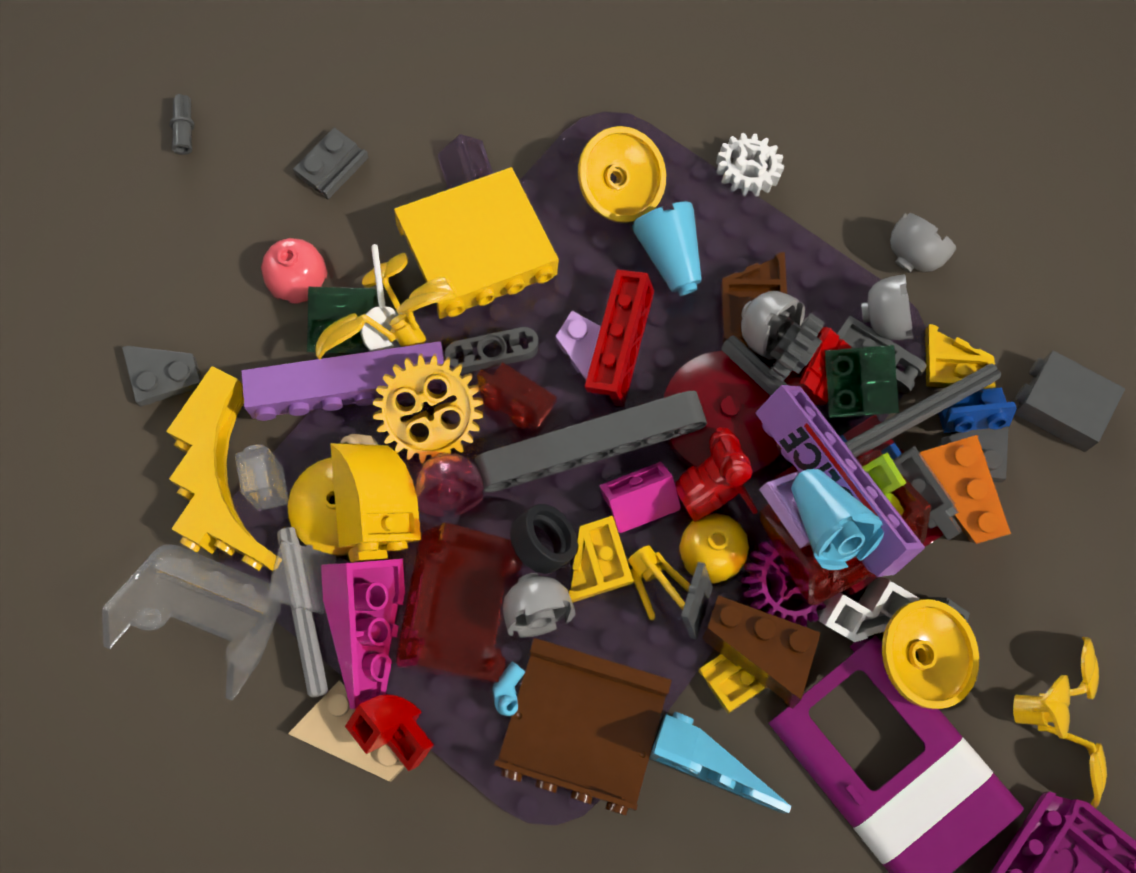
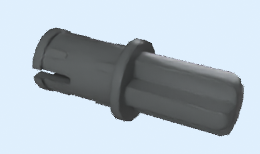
M177 94L173 99V118L169 122L173 130L172 151L174 150L175 153L180 155H187L192 152V130L195 127V123L191 119V98L187 95Z

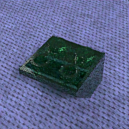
M308 286L307 352H316L318 338L335 321L352 313H356L359 317L366 314L372 308L379 307L377 289ZM360 330L325 353L357 354L370 351L363 343Z
M894 345L825 350L829 418L899 413Z

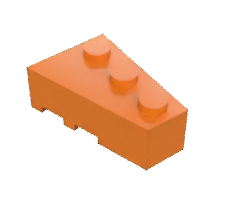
M977 435L920 452L954 501L958 513L953 515V517L970 542L978 544L1011 534Z

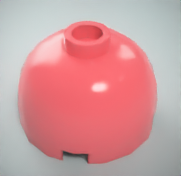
M294 238L279 240L268 249L263 257L261 270L264 283L275 298H281L282 300H288L289 303L297 304L309 301L322 290L321 285L324 279L327 278V269L323 257L311 243L303 239Z

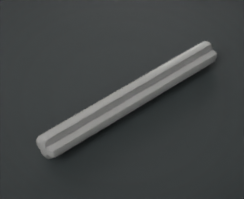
M294 527L280 529L277 532L307 694L310 697H319L328 693V687L299 539Z

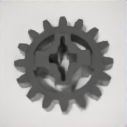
M812 313L805 318L801 326L793 322L770 353L776 359L768 373L780 382H783L792 370L799 374L822 343L817 336L825 322Z

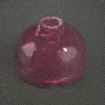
M440 453L427 460L419 468L415 479L418 507L429 515L443 517L444 511L455 510V515L462 514L477 506L484 497L482 491L484 486L478 467L463 455Z

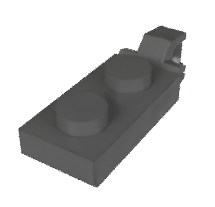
M914 446L895 458L893 462L906 481V484L899 487V489L923 524L927 523L931 529L938 525L947 540L960 534L962 529L953 517V515L958 513L955 503L917 448Z

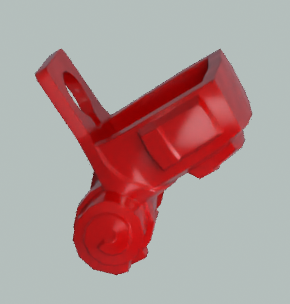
M719 427L709 440L711 456L697 467L692 466L688 468L675 482L677 494L694 522L719 509L738 494L742 496L753 514L758 512L750 494L743 485L752 475L750 460L743 453L738 437L728 428Z

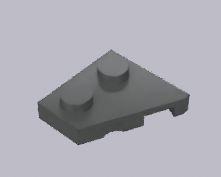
M134 346L122 347L135 400L140 407L195 390L202 381L197 360L191 353Z

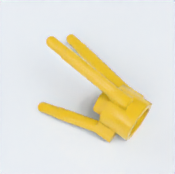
M650 545L642 547L631 555L628 562L632 566V577L649 619L654 620L655 613L641 578L648 582L656 577L672 599L683 610L684 600L663 575L662 571L665 570L687 592H689L691 584L665 561L660 552L655 553Z

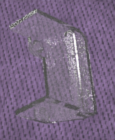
M163 545L146 559L102 608L103 646L110 649L130 625L142 630L151 631L164 626L171 617L231 641L225 653V659L228 663L225 698L232 701L262 658L281 609L282 592L271 583L178 545Z

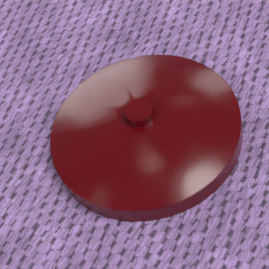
M723 351L706 353L690 360L672 377L666 388L664 398L686 391H696L707 420V425L704 428L667 440L673 452L687 466L697 467L711 456L709 440L719 427L728 428L738 437L743 453L750 460L752 475L768 468L781 455V447L773 437L764 431L763 423L756 415L757 410L769 399L770 395Z

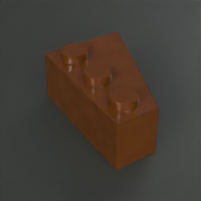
M718 595L712 606L702 640L733 664L745 669L756 678L758 683L764 687L767 686L780 696L785 704L793 709L802 700L821 632Z

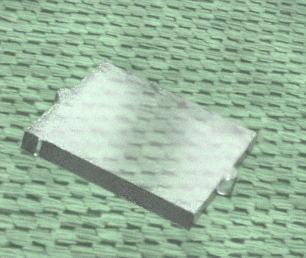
M281 540L266 599L290 605L292 610L301 608L323 614L325 606L323 602L321 565L335 564L336 556L315 550L312 545L305 547Z

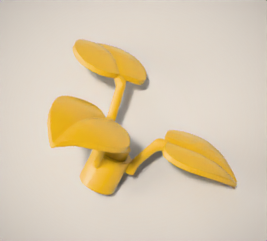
M400 253L388 262L380 264L382 283L399 314L390 321V326L392 327L390 331L366 314L358 317L356 313H352L335 321L322 332L316 343V356L321 360L325 352L355 335L362 329L365 323H368L384 334L390 342L397 340L401 347L424 344L426 337L419 328L420 326L415 320L413 311L445 299L456 298V294L446 278L438 277L416 288L409 295V299L400 305L389 284V277L401 272L408 263V256L405 253ZM374 268L362 279L364 288L376 285Z
M1082 637L1084 641L1081 653L1083 680L1079 687L1070 689L1068 676L1061 675L1047 693H1039V696L1015 695L1013 715L1016 723L1038 725V731L1050 732L1057 735L1060 739L1070 740L1084 746L1088 750L1090 755V776L1094 792L1091 805L1097 808L1107 778L1106 760L1102 744L1096 743L1095 745L1093 742L1068 733L1070 724L1068 708L1070 696L1087 693L1088 699H1094L1099 683V666L1093 643L1089 637ZM1048 722L1054 723L1055 727L1048 725Z

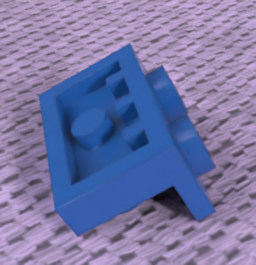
M1002 387L989 388L973 393L939 412L938 415L944 433L956 431L964 433L971 430L988 428L996 430L1010 426L1017 407L1015 402L1006 401Z

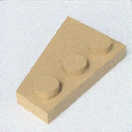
M338 681L288 734L391 782L405 766L388 744L368 754L362 750L345 727L356 709H350L345 685Z

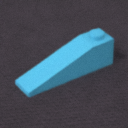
M674 712L673 716L666 714L663 717L650 753V759L779 813L786 814L790 812V804L702 729L693 726L694 719L678 712Z

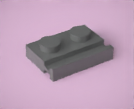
M333 128L293 170L297 177L329 199L369 157L365 149L362 150L354 141L336 128Z

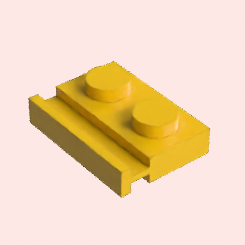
M722 654L699 668L698 671L708 683L707 685L727 714L767 688V686L764 687L758 683L756 678L739 665L736 666Z

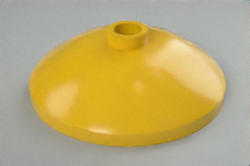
M617 126L599 132L586 144L579 159L578 180L585 200L596 213L610 221L627 223L635 221L640 216L657 207L666 186V168L659 149L649 137L636 129ZM611 173L616 176V183L611 181Z
M330 457L308 467L295 481L288 499V517L291 527H294L297 537L307 547L321 554L343 556L348 555L350 549L354 547L339 548L335 504L329 503L330 498L335 495L332 458Z
M926 599L902 606L889 620L882 640V657L887 675L895 689L909 702L927 709L948 708L962 701L973 688L979 670V651L976 638L963 616L943 602ZM916 651H917V653H918V655H919V659H918V660H917V658H916Z

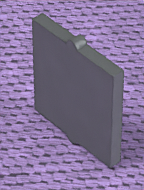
M701 562L697 564L681 614L690 638L696 640L703 618L706 615V608L713 589L706 565Z

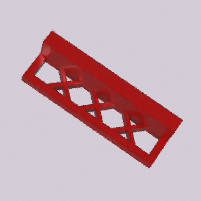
M616 270L585 383L587 392L610 395L614 405L620 407L625 406L655 292L648 273Z

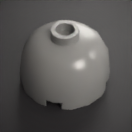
M906 213L903 214L896 223L890 238L892 252L898 257L895 263L909 273L913 269L920 272H931L942 267L957 250L956 245L947 235L942 241L941 237L936 233L938 231L937 227L912 213L908 215Z
M905 274L881 279L869 290L868 302L861 303L863 322H870L872 329L878 335L889 340L913 338Z
M768 291L748 302L741 313V332L748 347L767 359H775L770 353L785 331L788 330L793 322L800 326L803 323L805 316L804 304L799 302L800 300L779 291Z
M530 573L520 577L518 583L505 596L502 607L508 634L513 636V632L517 631L519 638L549 633L557 629L555 622L564 618L567 624L575 616L572 599L566 587L554 578L538 576L537 573Z

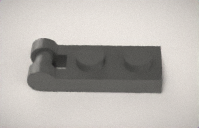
M851 315L837 333L840 336L839 339H843L852 347L848 355L849 357L891 382L902 393H910L915 385L914 379L916 376H921L926 369V364L923 360L893 341L878 335L872 328ZM897 363L904 366V372L895 368Z

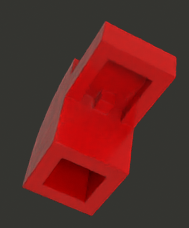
M379 695L359 704L345 725L346 729L366 754L388 744L408 771L417 768L434 746L426 733L416 723L422 711L412 702L396 695Z

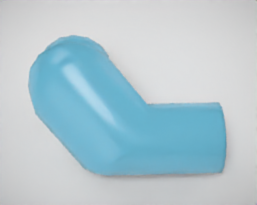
M513 661L492 687L495 708L499 714L505 716H512L518 710L515 685L526 673Z

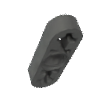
M519 327L452 342L446 348L445 358L450 357L449 367L452 369L458 364H462L460 374L533 358L537 354L539 348L538 336L531 328ZM525 338L527 342H530L527 349H522V346L518 345L519 339ZM509 340L511 346V353L507 354L505 342ZM490 343L498 344L502 349L501 353L493 358L487 357L483 353L484 347ZM477 347L478 357L480 359L476 361L473 352V348ZM459 351H462L465 356V362L458 363V360L454 359Z

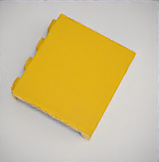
M512 167L394 209L396 226L400 235L405 236L426 283L435 278L444 277L456 294V298L436 302L439 319L447 316H458L468 308L476 305H487L497 297L505 294L519 293L526 286L537 282H548L557 275L559 258Z

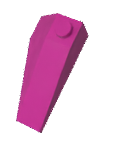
M403 559L321 565L323 602L350 709H356L359 704L376 696L386 695L392 664L389 651L392 637H397L399 627L395 625L398 605H403L405 596Z

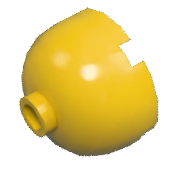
M710 513L696 522L691 521L684 530L679 545V552L686 570L694 576L698 562L705 563L711 583H719L736 576L745 564L749 550L747 534L740 523L730 516L720 513Z

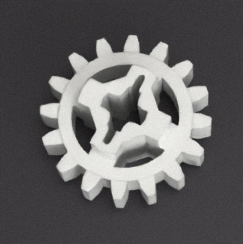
M741 133L739 140L732 136L728 144H722L716 160V164H718L716 173L723 175L721 181L723 184L729 182L732 184L731 191L734 192L737 188L742 189L743 196H746L748 190L752 191L755 196H759L761 189L768 193L772 185L776 186L784 169V165L781 164L783 155L776 154L777 145L771 147L767 145L768 138L759 141L757 134H753L751 139H747L745 133Z

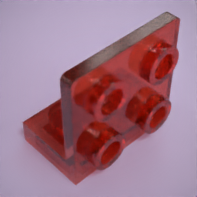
M503 362L493 376L482 369L477 374L483 403L493 411L498 412L500 409L508 414L510 421L519 428L525 429L528 427L535 432L557 402V396Z

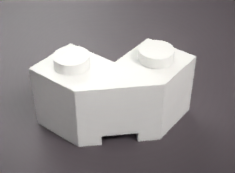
M879 577L868 585L858 603L829 587L827 591L832 596L823 599L826 608L817 610L818 621L853 642L868 639L867 636L884 632L889 620L897 610L908 603L918 601L919 598L883 577Z

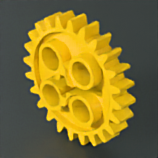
M422 353L419 354L417 364H413L411 359L406 357V368L402 369L399 365L394 364L392 368L396 376L384 374L383 380L387 383L388 387L378 386L376 389L380 395L384 396L373 401V405L382 408V410L374 413L373 419L384 421L378 426L377 431H388L389 434L386 436L384 443L388 444L395 440L397 442L396 453L400 452L403 448L407 449V460H410L414 453L419 454L420 463H424L426 455H431L434 463H438L439 453H443L449 460L451 459V449L453 447L460 453L463 452L462 440L468 443L473 442V437L469 430H480V426L473 421V419L483 418V412L474 409V407L483 404L482 398L473 397L479 391V385L468 386L472 379V374L469 373L461 376L462 364H458L454 369L450 368V357H447L442 364L438 363L437 354L435 353L431 357L430 362L425 361ZM433 379H441L447 385V389L442 394H434L428 389V383ZM402 392H409L414 396L416 402L410 407H403L398 403L397 395ZM452 395L457 398L453 402L436 406L433 415L423 411L403 422L400 419L404 415L421 411L423 402H428L430 406H433ZM447 410H454L460 415V419L457 423L450 425L442 420L441 415ZM415 423H423L428 427L429 433L424 437H416L412 434L410 428Z

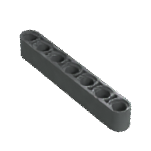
M686 391L484 452L475 458L483 491L488 493L496 492L698 431L707 425V420L697 392Z

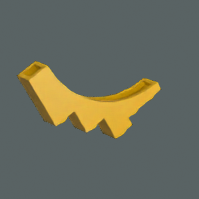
M211 366L166 431L176 440L174 446L186 453L169 480L179 487L176 493L190 501L172 527V530L182 536L179 543L198 553L200 548L211 554L218 548L230 556L236 551L244 556L241 561L253 569L260 571L262 567H265L275 572L282 560L258 543L247 531L234 508L228 487L227 455L229 440L237 415L244 404L243 384L237 378Z

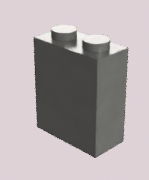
M1054 350L1044 359L1039 357L1029 372V375L1033 376L1029 385L1025 383L1015 398L1019 402L1015 414L1084 452L1088 451L1099 443L1125 388Z

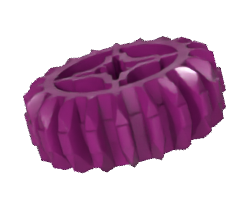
M785 535L783 539L779 536L770 538V544L767 542L760 543L758 545L760 552L753 551L749 555L754 563H747L743 567L750 573V577H744L741 580L744 584H750V590L745 591L743 594L746 598H754L750 607L755 609L761 608L763 612L804 627L807 625V620L816 622L819 619L817 610L826 608L823 599L832 596L827 591V587L834 586L836 583L831 579L827 580V573H831L832 570H827L820 566L814 557L811 545L800 549L791 535ZM780 554H787L796 558V561L787 567L773 562ZM807 573H808V577H809V585L807 584V581H806V574H807ZM785 576L791 578V581H789L792 583L791 588L786 587L785 583L788 581H785ZM766 577L770 580L771 589L769 592L767 589ZM790 596L803 601L798 608L792 611L780 606L782 601L788 600Z

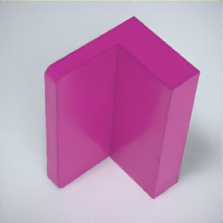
M662 462L599 485L602 496L611 509L619 533L681 509L673 476Z

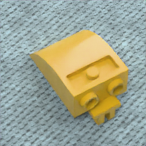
M330 443L339 548L354 547L350 549L348 554L350 562L388 559L387 551L408 549L407 543L421 540L417 495L410 473L400 456L388 445Z

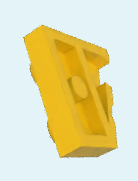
M929 324L926 327L927 387L946 388L989 364H995L993 355L981 349L971 347L968 342L958 337L954 340L938 332L939 327ZM995 382L983 389L995 388Z
M613 516L580 526L577 554L573 563V578L571 589L569 590L572 603L634 583Z

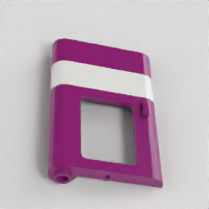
M876 635L854 642L849 646L853 653L806 691L802 696V700L793 709L788 706L768 724L889 873H952L1022 813L1024 808L940 709L919 707L906 700L895 689L884 667L882 642ZM857 670L866 674L924 744L922 753L875 791L870 790L809 716V710L812 706Z

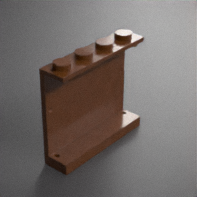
M534 638L526 673L524 674L517 697L518 710L511 716L498 760L495 761L494 766L502 769L500 773L502 777L521 782L522 776L537 780L536 788L556 793L557 787L572 791L571 799L591 805L592 799L595 798L607 802L606 810L626 816L628 809L636 811L656 731L672 680Z

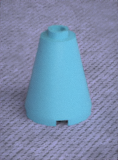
M688 201L673 203L674 210L664 211L662 207L654 209L634 221V225H632L633 232L671 292H678L679 296L696 291L698 289L697 284L702 281L694 209L692 203Z
M807 469L795 477L791 490L814 557L822 568L827 570L847 568L849 566L846 564V561L854 557L861 561L877 548L883 539L884 531L881 528L883 523L875 513L819 469Z

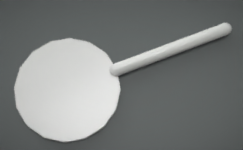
M373 244L371 249L379 307L372 308L366 315L390 331L392 328L390 321L399 314L393 308L385 306L378 246ZM365 323L361 329L363 343L370 352L401 347L397 340L390 342L384 334L368 323Z

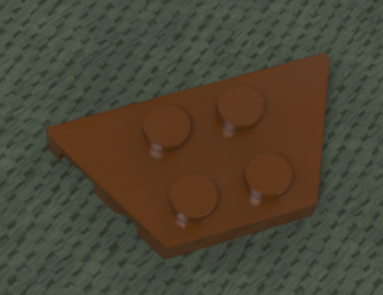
M785 252L775 254L773 259L760 265L757 262L748 266L743 272H735L722 278L723 343L734 335L748 347L741 332V313L744 306L757 296L768 291H779L787 294ZM749 348L763 362L769 365L775 362V359H767Z

